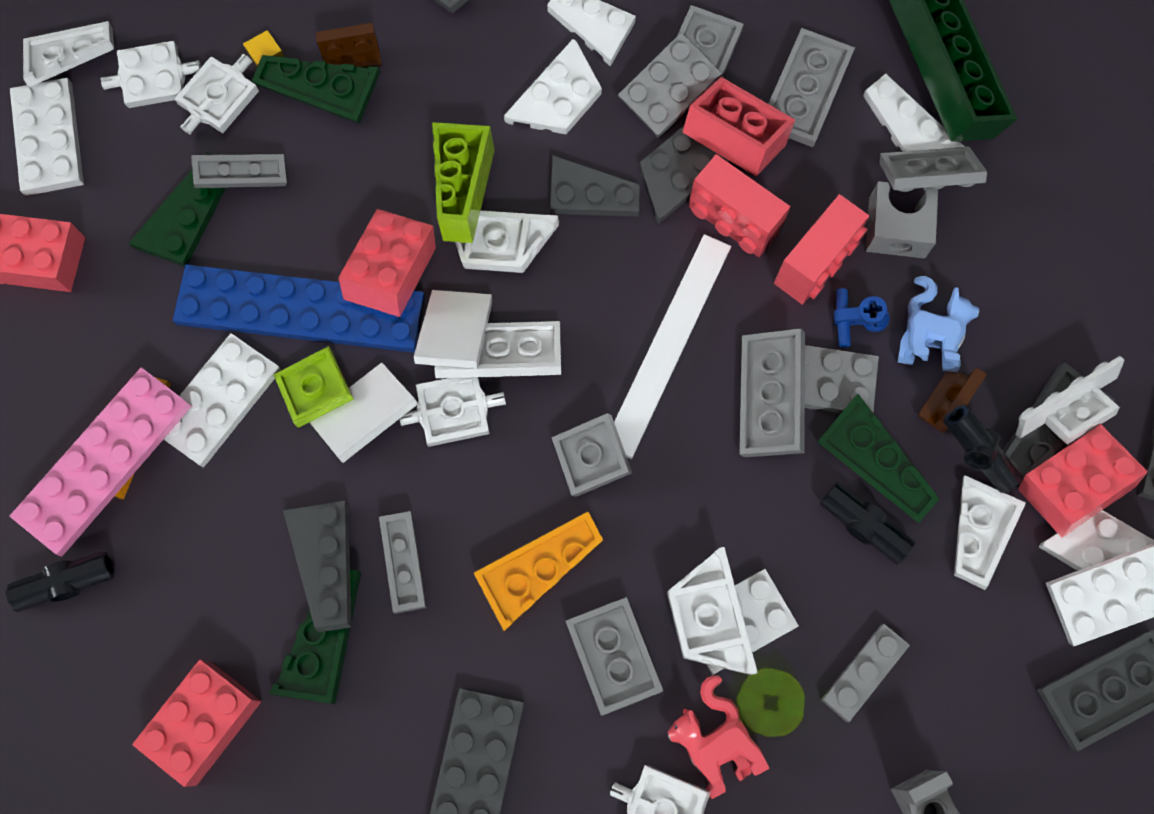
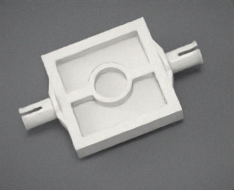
M175 41L117 50L118 75L101 77V84L104 90L121 87L124 104L128 108L175 100L174 98L184 88L185 75L197 73L201 68L199 60L182 64Z
M242 54L233 66L223 64L210 57L174 99L178 105L191 114L180 126L183 131L191 135L192 131L202 122L224 133L249 104L259 90L254 83L246 79L242 74L252 63V60L247 55Z
M478 377L446 378L417 384L416 388L419 399L417 410L403 415L400 418V423L403 426L420 422L425 431L428 447L490 434L487 423L488 408L506 405L504 392L485 396L480 387Z
M649 765L644 766L640 780L633 790L615 782L612 786V789L615 790L610 791V796L628 803L627 814H704L710 792Z

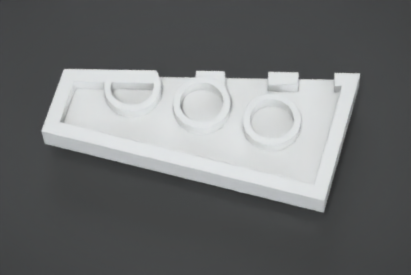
M887 74L883 75L865 91L863 97L882 126H886L891 133V140L895 146L900 147L903 152L965 147L960 142H951L945 128Z

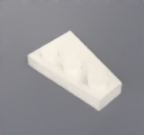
M550 0L547 5L548 12L570 32H575L585 41V45L592 51L595 49L603 56V61L610 67L635 24V15L600 0Z
M109 21L23 39V79L27 86L36 85L114 50L113 29Z
M964 475L961 489L954 576L984 590L988 587L1026 504L1025 502L1005 493H1000L998 490Z

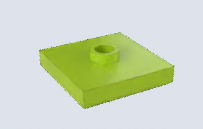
M329 346L273 374L293 423L298 428L354 399L334 353Z

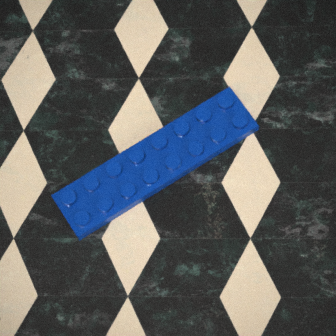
M185 265L173 322L181 326L415 353L425 295L424 292L413 291L403 313L398 317L343 300L339 282Z

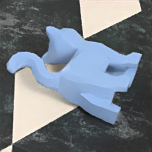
M927 276L916 277L914 283L923 286L925 291L911 298L908 304L907 329L901 339L897 363L913 365L914 355L921 357L923 361H928L929 349L927 347L941 348L943 371L958 373L961 360L960 354L957 351L965 339L966 325L978 317L979 307L972 305L969 299L959 296V288L955 287L947 305L948 316L921 310L922 305L932 301L937 295V285L934 280Z

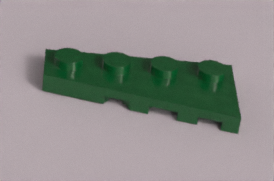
M262 55L252 82L261 88L360 125L381 71L378 67L368 66V68H362L351 64L334 65L323 61L306 62L296 58Z
M206 152L205 155H215V154ZM191 170L128 244L133 249L185 267V265H188L226 188H194Z

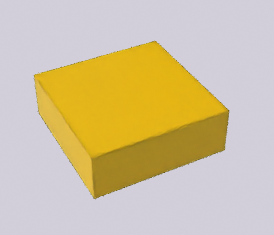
M268 30L243 43L257 67L262 55L284 57L282 50Z

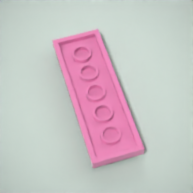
M141 367L9 517L53 553L62 557L192 406Z

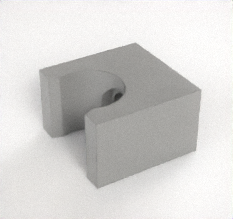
M878 181L869 197L866 252L925 259L936 244L938 189L927 188L915 207V213L906 214L898 211L889 200V183Z
M925 770L890 789L903 814H924V809L928 803H932L935 806L936 814H960L947 789L953 785L947 771Z

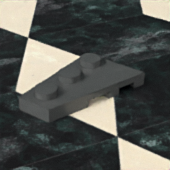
M552 156L550 214L639 217V184Z

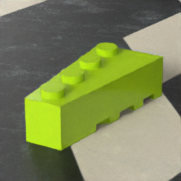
M432 122L437 220L443 241L473 243L495 151L490 126Z

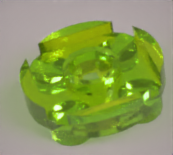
M762 669L757 671V674L749 675L742 683L736 698L739 714L744 724L754 733L765 737L784 736L795 730L803 719L805 701L803 689L798 681L789 673L776 669ZM765 694H768L770 697L778 696L779 700L776 705L779 709L776 712L772 709H764L763 704L765 700L763 697Z

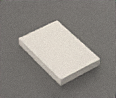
M432 290L414 353L415 364L477 369L491 311L492 294Z
M380 363L349 387L354 398L352 401L310 422L342 463L418 404L415 398L383 363Z

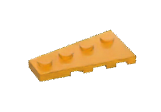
M589 512L578 516L474 572L503 631L603 541Z

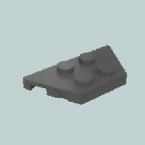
M683 127L644 158L639 165L642 178L647 186L646 191L649 200H651L655 211V219L659 224L691 197L694 179L717 154L682 133ZM720 156L721 158H723L724 160H726L728 163H730V164L732 163V162L729 161L728 159H726V158Z

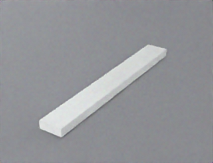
M703 235L614 421L625 454L630 459L633 458L731 249L730 245L707 235Z

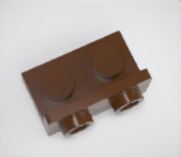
M373 22L315 32L316 42L323 62L334 65L351 64L362 68L382 66L379 43Z
M977 367L969 375L946 371L919 411L918 417L941 433H944L948 430L947 426L943 423L946 414L952 412L958 406H967L987 374Z

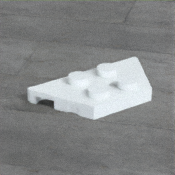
M574 39L570 41L504 115L506 123L513 125L515 121L530 124V128L549 129L555 133L567 134L600 97L602 88Z
M480 211L473 243L455 242L464 269L523 273L559 226V219L556 215Z
M1102 510L1063 538L1057 533L1040 543L1039 548L1079 571L1152 544L1154 540Z
M721 547L667 592L682 656L684 659L749 675L757 674L725 547Z

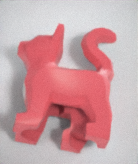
M712 675L706 678L701 685L700 694L703 702L711 709L725 712L726 721L712 732L702 735L699 720L694 712L685 708L683 709L684 715L675 720L673 726L667 731L671 742L684 746L693 765L706 777L708 781L706 790L710 792V799H714L726 792L720 770L722 764L733 760L737 766L734 773L739 781H742L751 772L754 776H757L770 769L760 748L750 738L746 727L740 719L737 706L732 700L714 694L715 687L722 682V678L719 675Z

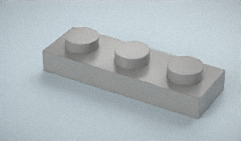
M284 154L191 155L194 188L286 186L287 183Z
M408 511L379 517L393 613L397 614L427 608L412 512Z
M884 623L881 624L821 698V701L844 721L850 722L910 645Z

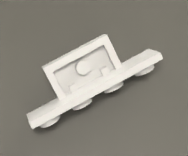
M1119 356L1109 363L1107 361L1102 362L1087 377H1078L1061 393L1054 392L1048 396L1040 406L1026 409L1018 419L1019 425L1015 435L1021 439L1033 430L1046 424L1063 442L1069 445L1115 416L1120 407L1100 389L1118 378L1125 360Z

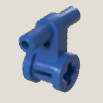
M838 288L835 291L836 310L833 313L834 325L838 329L839 347L847 348L851 345L850 326L863 325L870 332H880L888 326L890 317L887 304L882 298L877 296L867 297L861 302L859 307L849 308L848 290L846 288ZM878 311L877 317L871 318L872 312Z

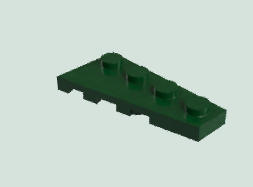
M859 394L853 398L818 440L821 446L917 523L921 522L940 499Z
M350 569L352 623L361 572ZM309 610L304 623L300 624L296 632L297 639L290 654H286L281 665L283 670L278 681L273 683L269 694L336 704L350 628L318 632L314 628Z

